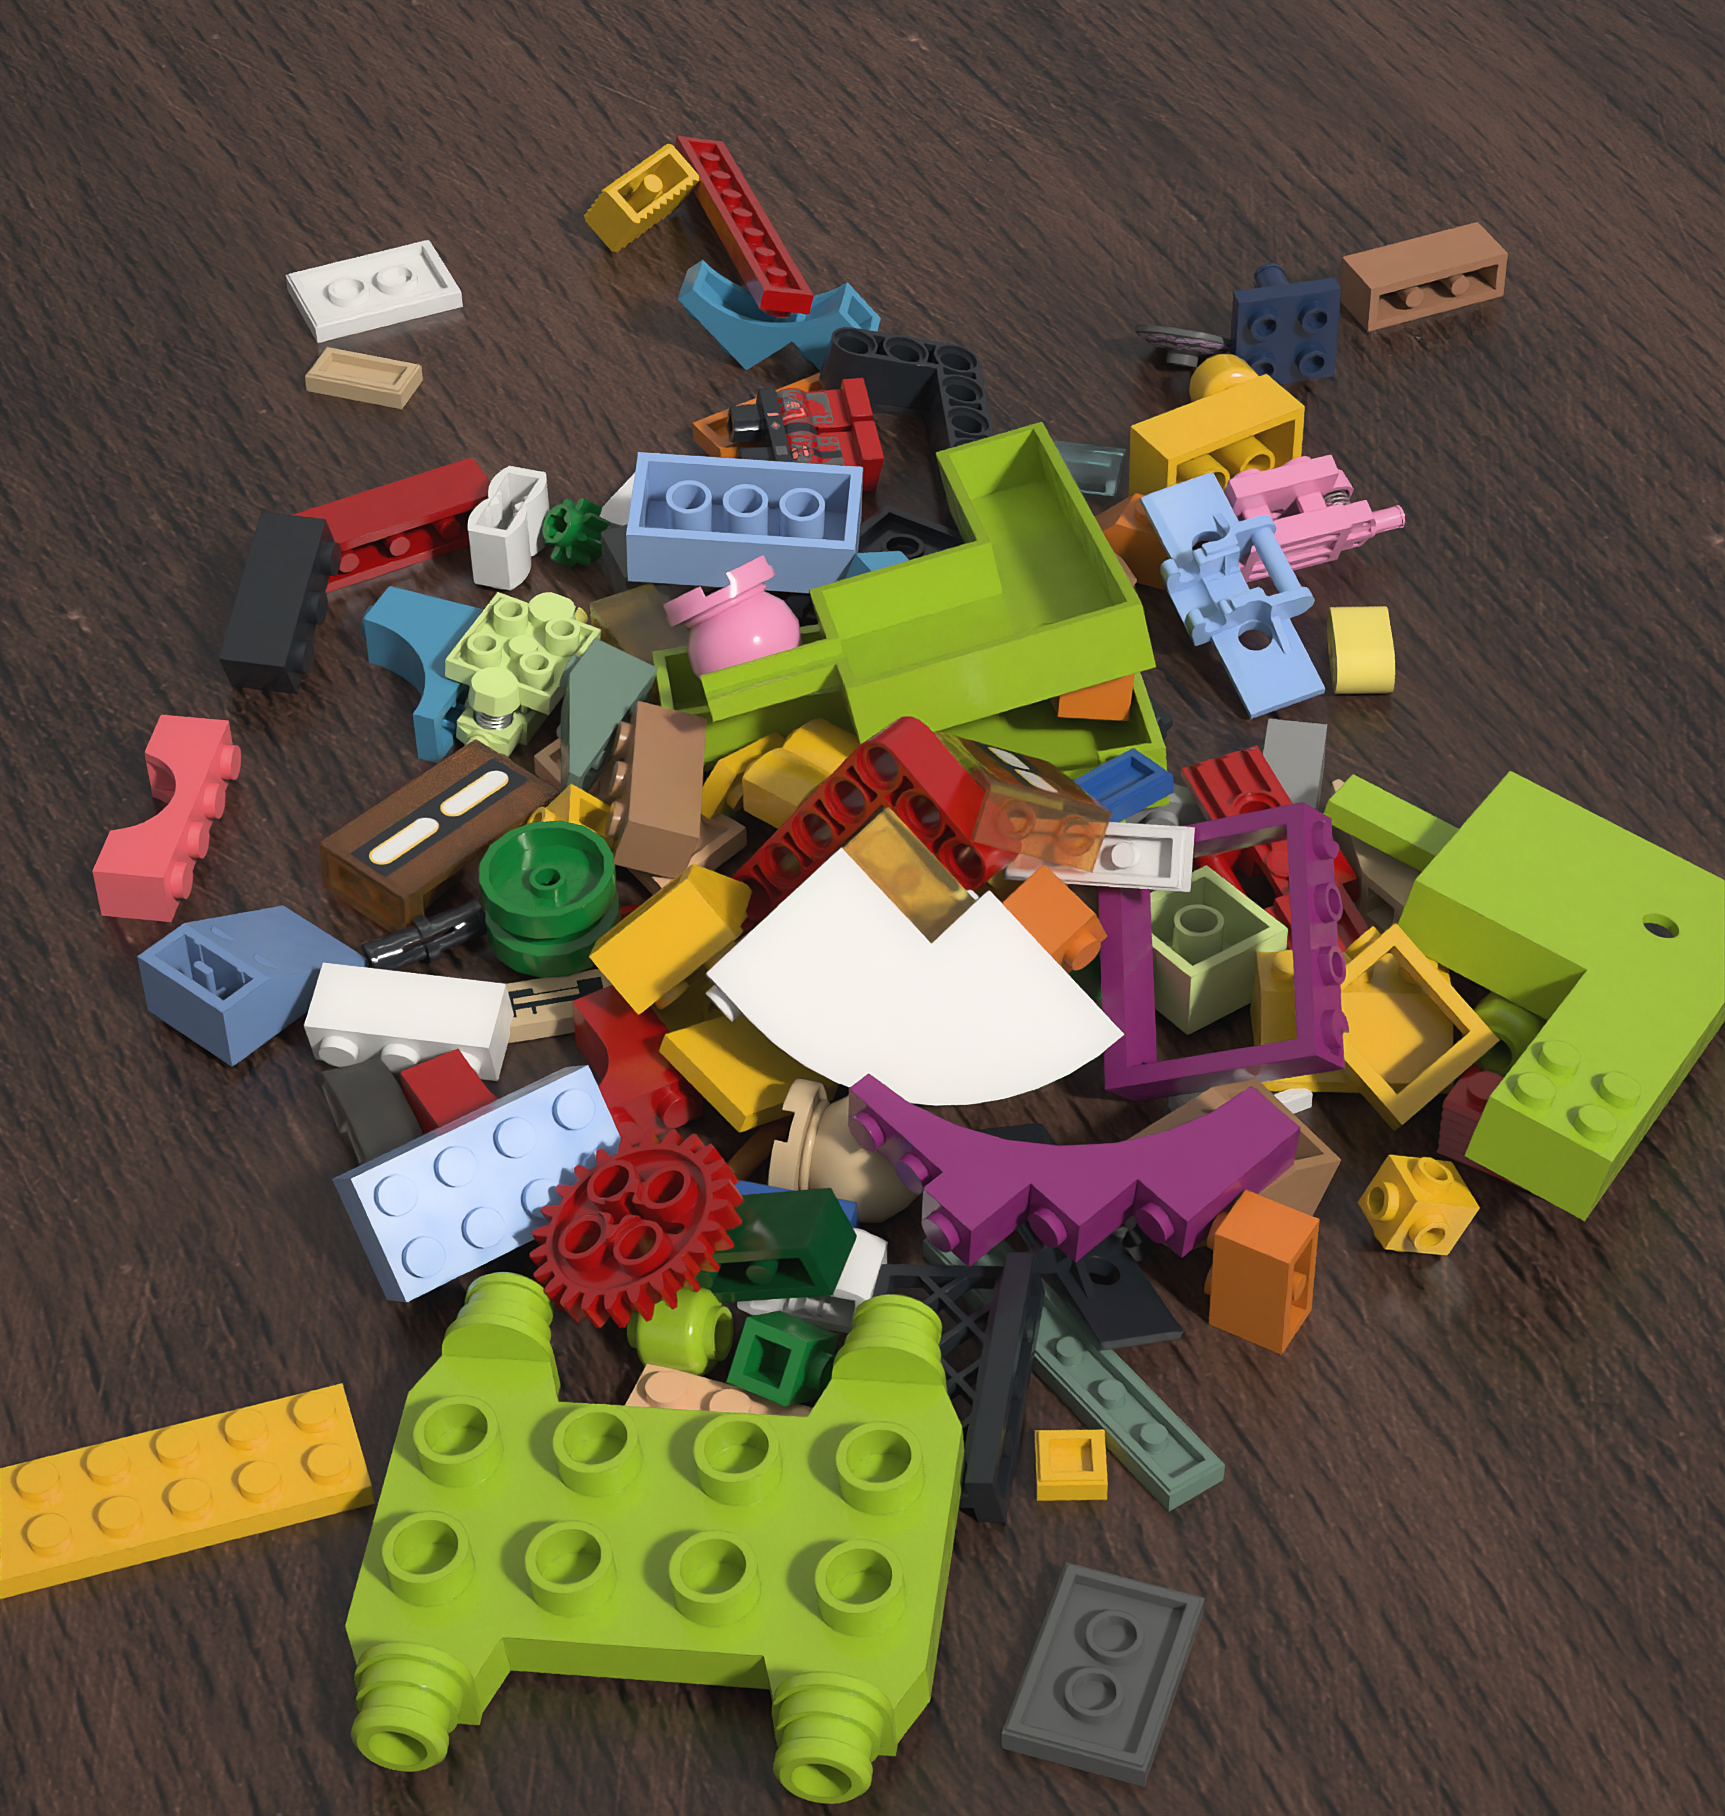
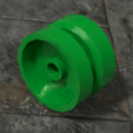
M561 820L533 822L508 831L492 843L480 862L479 885L482 904L486 909L485 922L488 940L498 960L516 972L540 978L569 976L595 966L594 962L589 958L595 942L621 921L619 894L616 890L614 854L603 837L586 826Z

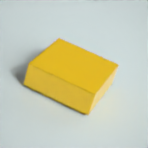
M1104 1429L1035 1430L1037 1501L1107 1500L1108 1482Z

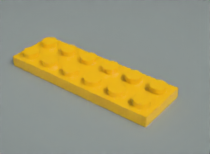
M343 1384L0 1468V1599L375 1504L372 1484Z

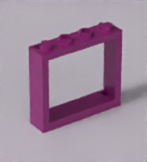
M1301 802L1184 826L1195 827L1193 858L1287 840L1297 1039L1157 1062L1150 889L1098 886L1099 921L1107 934V937L1101 942L1100 948L1102 1011L1124 1033L1121 1038L1104 1051L1105 1090L1133 1102H1142L1204 1092L1211 1087L1254 1078L1260 1082L1345 1069L1343 1033H1349V1026L1346 1016L1342 1012L1340 984L1344 982L1346 977V964L1344 956L1338 947L1337 921L1342 917L1343 904L1339 889L1335 885L1334 858L1338 856L1339 843L1333 841L1332 819Z

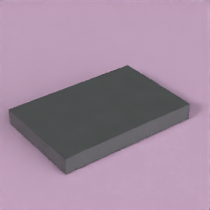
M1065 1562L1003 1727L1001 1748L1145 1787L1204 1614L1205 1598Z

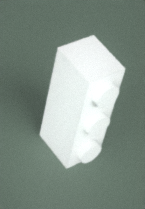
M323 963L304 1028L315 1059L323 1060L333 1066L350 1067L358 1064L383 1067L390 1072L400 1074L401 1071L458 1048L480 1079L498 1081L510 1037V1025L514 1013L507 986L503 983Z

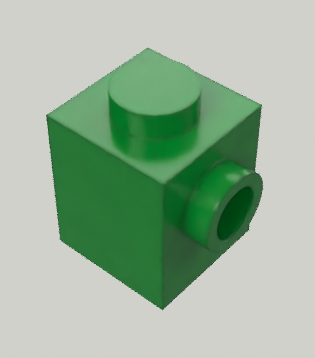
M782 1311L749 1316L746 1318L727 1382L786 1407L817 1400L832 1379L834 1358L836 1356L834 1351L839 1334Z

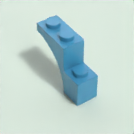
M703 260L687 270L678 296V300L682 303L686 313L693 320L699 321L715 337L723 352L734 357L746 371L791 342L796 345L800 355L807 362L813 363L821 371L832 333L836 329L852 327L878 331L881 320L880 316L848 282L836 289L814 295L810 315L792 313L790 317L786 318L769 315L763 312L762 309H759L748 289L724 278Z

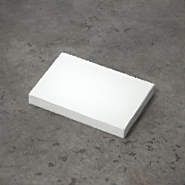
M429 240L285 275L287 290L317 343L463 307L462 293Z

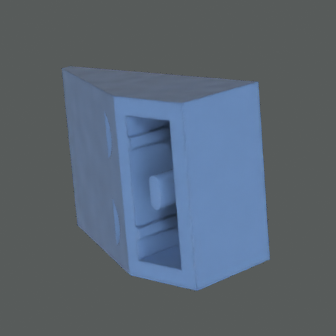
M284 905L184 923L137 956L148 1011L232 1067L309 1011L323 963L366 968L369 966L367 958Z

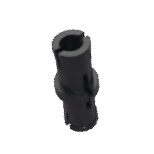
M472 898L467 903L429 918L420 914L410 919V926L370 943L361 944L362 954L368 959V968L397 971L424 959L430 964L442 958L441 952L478 936L487 935L486 915L476 898ZM448 928V931L402 950L404 946Z

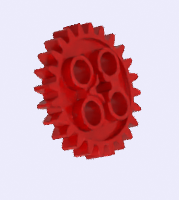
M671 1129L660 1142L652 1130H647L640 1145L634 1147L625 1136L621 1138L618 1153L611 1157L605 1150L600 1148L596 1151L597 1165L590 1170L584 1166L576 1165L574 1171L579 1180L573 1186L557 1185L555 1187L556 1192L562 1198L560 1204L542 1207L540 1212L550 1224L541 1226L532 1232V1236L540 1245V1247L530 1252V1258L538 1267L533 1274L555 1306L561 1312L566 1310L575 1322L579 1323L587 1317L595 1328H601L611 1316L620 1328H625L633 1311L637 1310L646 1322L651 1321L656 1303L663 1300L669 1308L674 1310L678 1306L676 1292L681 1288L685 1287L696 1293L701 1290L700 1284L695 1277L701 1270L718 1272L721 1267L712 1257L715 1251L733 1249L734 1242L725 1231L742 1224V1219L734 1209L744 1202L742 1195L735 1187L739 1181L712 1144L705 1146L698 1135L694 1133L683 1140L676 1129Z

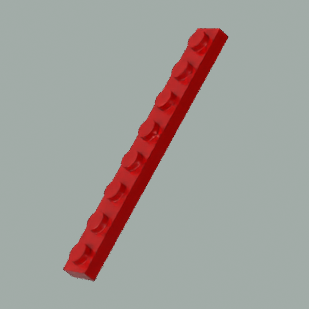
M677 136L674 147L699 175V182L693 188V191L759 309H762L763 312L782 318L790 317L792 313L810 315L814 294L724 142Z

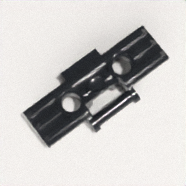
M1042 1123L975 1130L1006 1140L1057 1145ZM1028 1220L1017 1228V1231L1029 1247V1252H1034L1039 1273L1048 1274L1097 1351L1181 1339L1183 1330L1136 1262L1146 1260L1156 1243L1142 1231L1138 1223L1130 1232L1123 1223L1076 1263L1058 1247L1051 1248L1045 1245L1035 1235ZM1089 1274L1102 1276L1113 1284L1101 1285L1091 1281Z

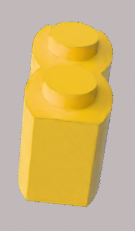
M822 718L813 719L800 728L794 729L787 736L782 748H776L765 753L760 758L754 759L747 766L742 777L744 811L779 829L860 745L857 736Z

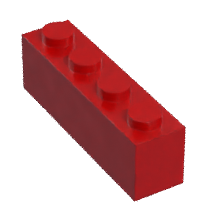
M471 457L293 515L326 519L335 542H338L341 546L339 571L335 576H330L326 593L469 547L468 519L475 507L489 498L488 488L491 481Z

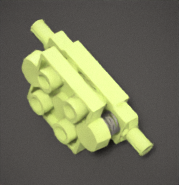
M497 592L445 659V677L470 686L468 698L465 701V711L457 720L456 738L465 744L452 761L453 766L459 773L462 774L465 770V775L470 774L487 755L509 757L518 743L527 745L565 694L566 689L560 687L559 683L570 658L573 655L582 657L595 638L600 640L601 629L586 624L588 620L586 612L579 607L575 613L576 606H574V603L569 598L552 592H545L536 595L527 603Z

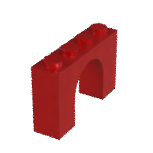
M613 985L572 1001L576 1047L602 1079L598 1088L621 1138L626 1136L632 1145L641 1142L647 1130H652L655 1135H658L703 1116L702 1095L659 1052L665 1034L671 1032L650 1006L638 1015ZM458 1048L400 1072L406 1117L420 1137L499 1099L488 1090Z

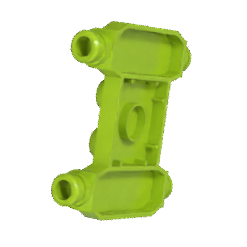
M510 1272L492 1273L474 1280L468 1287L465 1306L461 1308L456 1320L446 1330L442 1344V1356L408 1392L345 1628L357 1665L354 1681L358 1692L356 1707L359 1714L355 1717L351 1730V1738L355 1746L370 1761L388 1769L413 1772L435 1766L445 1758L449 1746L448 1734L456 1728L457 1724L480 1725L482 1713L510 1671L770 1689L773 1702L772 1719L778 1747L773 1763V1772L777 1780L794 1795L817 1803H843L864 1794L871 1785L873 1774L871 1762L878 1755L896 1756L899 1741L931 1699L966 1462L962 1425L947 1394L945 1371L941 1364V1351L938 1345L941 1340L942 1324L938 1315L923 1302L899 1294L879 1295L859 1304L853 1313L851 1332L847 1335L844 1346L837 1352L834 1358L832 1379L808 1417L559 1402L560 1380L553 1349L550 1344L551 1330L549 1327L555 1307L554 1303L543 1291L544 1288L526 1276Z

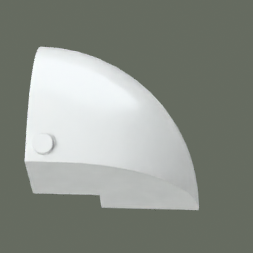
M888 811L882 814L845 850L840 848L706 973V977L714 986L705 994L731 1022L742 1013L772 1043L802 1065L836 1083L851 1087L869 1073L906 1101L915 1104L935 1106L968 1105L1005 1099L1032 1091L1069 1075L1099 1056L1124 1035L990 890L979 898L973 890H962L955 887L942 875Z

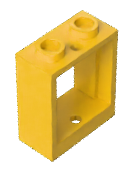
M1396 923L1382 935L1372 926L1344 951L1352 961L1346 965V977L1344 982L1340 984L1341 992L1390 951L1461 1031L1464 1037L1401 1092L1396 1094L1343 1034L1345 1069H1341V1071L1394 1131L1407 1122L1500 1041ZM1295 1010L1294 1013L1292 1014L1295 1019H1296V1010Z

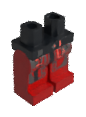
M863 378L843 379L841 388L834 390L805 392L796 388H788L776 392L775 387L759 388L756 404L731 406L729 408L726 427L730 442L756 441L757 447L738 448L736 459L863 467L862 493L876 492L884 456L875 421H872L873 414Z

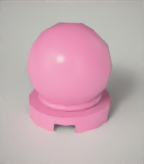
M764 555L726 573L730 585L708 596H705L701 586L663 604L668 615L666 619L670 627L685 621V627H691L687 653L692 671L700 681V675L803 645L797 617L783 600L765 592L767 586L762 582L774 577L776 573L772 565H768Z

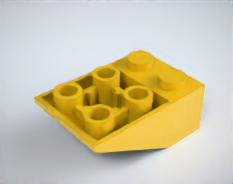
M693 863L595 942L589 958L638 1015L653 1003L661 1010L676 1000L688 988L689 984L686 982V979L703 964L709 971L737 945L734 941L743 932L740 926L748 917L746 909L752 890L743 882Z

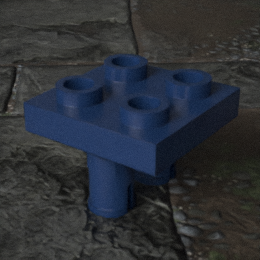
M1267 263L1257 268L1254 273L1255 281H1253L1255 288L1233 291L1230 354L1245 360L1258 376L1267 374L1278 384L1335 376L1341 287L1336 278L1289 284L1280 265Z

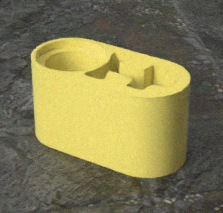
M1387 606L1329 607L1327 616V648L1334 694H1392L1395 683V654Z

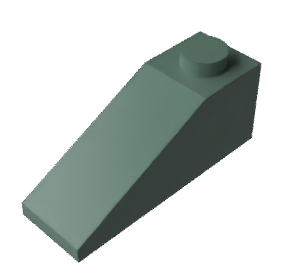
M596 638L582 657L573 655L570 658L559 683L560 687L566 689L561 709V793L570 784L587 793L613 758L611 751L619 722H630L637 701L650 702L658 670L657 667Z

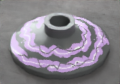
M1136 325L1135 333L1144 341L1168 353L1166 363L1170 365L1197 368L1198 358L1212 357L1230 352L1231 344L1228 338L1155 325Z

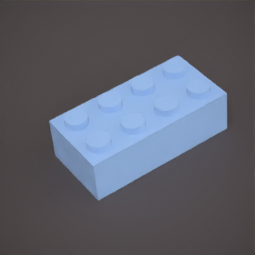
M638 452L626 532L628 581L726 587L730 585L726 573L764 555L768 565H772L776 573L774 577L762 582L766 584V590L809 593V589L846 579L854 554L858 553L862 514L863 467Z
M589 1065L565 1067L332 1180L386 1299L408 1302L534 1240L535 1238L532 1236L533 1230L550 1224L540 1212L542 1207L559 1205L562 1201L555 1187L557 1185L573 1186L579 1180L574 1171L576 1165L584 1166L590 1170L597 1165L596 1151L600 1148L605 1150L610 1157L617 1154L621 1137Z

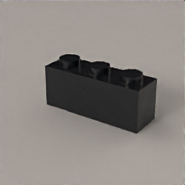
M269 512L260 513L219 655V661L232 686L297 694L302 675L310 672L314 660L312 639L316 624L322 625L327 614L328 598L326 589L330 576H335L338 573L341 563V546L338 542H335L326 519Z

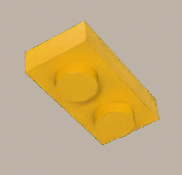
M775 731L718 760L702 786L701 813L710 820L730 808L738 811L744 807L742 777L747 766L754 759L760 758L765 753L776 748H782L786 739Z

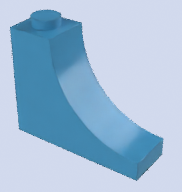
M389 586L375 605L367 608L362 619L361 633L366 638L369 663L398 674L411 683L421 694V701L413 713L418 759L439 764L457 740V720L465 711V701L468 698L470 686L445 677V659L484 609Z

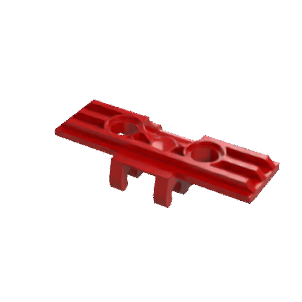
M1257 745L1181 768L1180 775L1207 821L1293 804ZM1287 840L1194 858L1193 865L1196 870L1207 865L1244 895L1246 893L1233 871L1243 870L1247 878L1250 877L1251 879L1265 874L1277 896L1274 900V905L1265 908V911L1288 928L1286 950H1293ZM1339 848L1338 856L1334 858L1335 885L1339 889L1343 904L1342 917L1337 921L1338 947L1343 953L1352 943L1369 930V927L1354 904L1359 895L1358 877Z

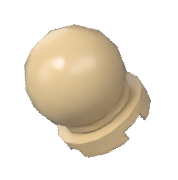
M797 1078L791 1085L782 1110L795 1112L788 1142L774 1140L768 1186L794 1191L832 1188L837 1199L857 1202L859 1223H882L905 1209L920 1194L909 1190L898 1177L895 1167L876 1150L869 1152L854 1139L848 1127L849 1095L831 1104L828 1101L826 1085Z

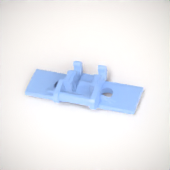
M1213 472L1141 497L1140 503L1169 558L1160 567L1163 584L1194 646L1211 641L1250 719L1323 694L1325 687L1290 618L1306 612L1311 608L1315 600L1309 588L1301 587L1274 535L1277 527L1272 517L1260 515L1239 521ZM1200 541H1211L1203 544L1202 548H1199L1194 551L1192 549L1193 546ZM1252 546L1257 550L1279 594L1266 596L1260 587L1249 589L1238 564L1243 561V555L1251 553ZM1258 630L1265 633L1271 643L1265 649L1253 651L1245 648L1238 638L1246 631Z

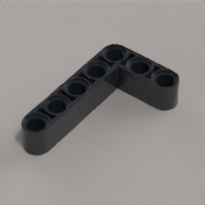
M852 327L836 329L832 333L819 376L821 387L825 390L840 389L843 379L863 378L870 403L923 411L941 522L943 526L959 531L950 513L936 452L994 436L978 357L971 350L950 343Z

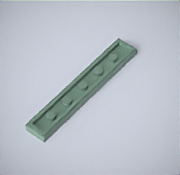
M928 1238L923 1240V1257L931 1265L967 1266L951 1251L948 1253L942 1252ZM1003 1239L971 1266H1004L1007 1252L1016 1251ZM1041 1278L1045 1290V1298L1032 1370L1089 1430H1105V1446L1168 1512L1223 1481L1225 1464L1112 1349L1097 1351L1067 1303ZM970 1289L962 1297L975 1311H978L992 1301L994 1289Z

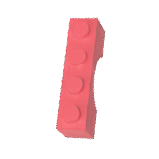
M172 715L160 716L144 753L152 796L168 805L156 816L143 823L109 832L92 871L101 916L172 922L180 900L189 897L196 861L198 858L203 859L206 856L209 846V830L214 819L222 817L225 807L226 788L230 780L238 778L240 772L241 750L238 745H233L228 720Z

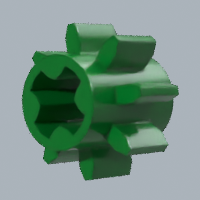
M583 497L577 503L566 498L563 504L556 505L548 512L543 523L542 532L544 537L543 544L554 548L551 559L572 568L575 563L588 567L590 566V561H595L602 557L601 532L610 530V521L599 517L602 511L601 506Z

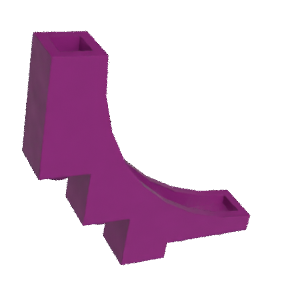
M869 1073L849 1088L848 1127L852 1136L865 1150L869 1152L876 1150L893 1165L898 1177L909 1190L916 1194L923 1192L921 1225L926 1236L936 1248L945 1253L951 1251L968 1267L973 1265L1027 1220L1035 1235L1045 1245L1051 1248L1058 1247L1075 1263L1132 1216L1136 1218L1142 1231L1151 1240L1157 1243L1164 1242L1182 1258L1208 1237L1216 1216L1223 1211L1230 1212L1245 1189L1259 1194L1294 1165L1301 1129L1299 1125L1250 1086L1211 1113L1162 1133L1117 1143L1057 1146L1006 1140L955 1125L909 1103Z

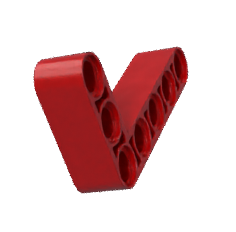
M902 716L860 744L732 876V879L747 884L752 890L746 909L748 914L746 919L751 922H762L840 848L845 850L887 810L950 883L962 890H975L1015 861L1020 853L1021 843L1019 835L1013 824L931 729L917 718Z

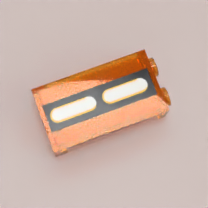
M936 731L935 735L985 792L971 836L973 841L1093 873L1112 811L1049 761Z
M475 739L321 841L319 847L323 888L390 933L411 925V918L420 914L424 915L422 895L484 854L492 843L508 831L526 825L534 811L539 807L546 808L560 794V791L555 789L548 781L539 779L515 764L505 754L498 753Z

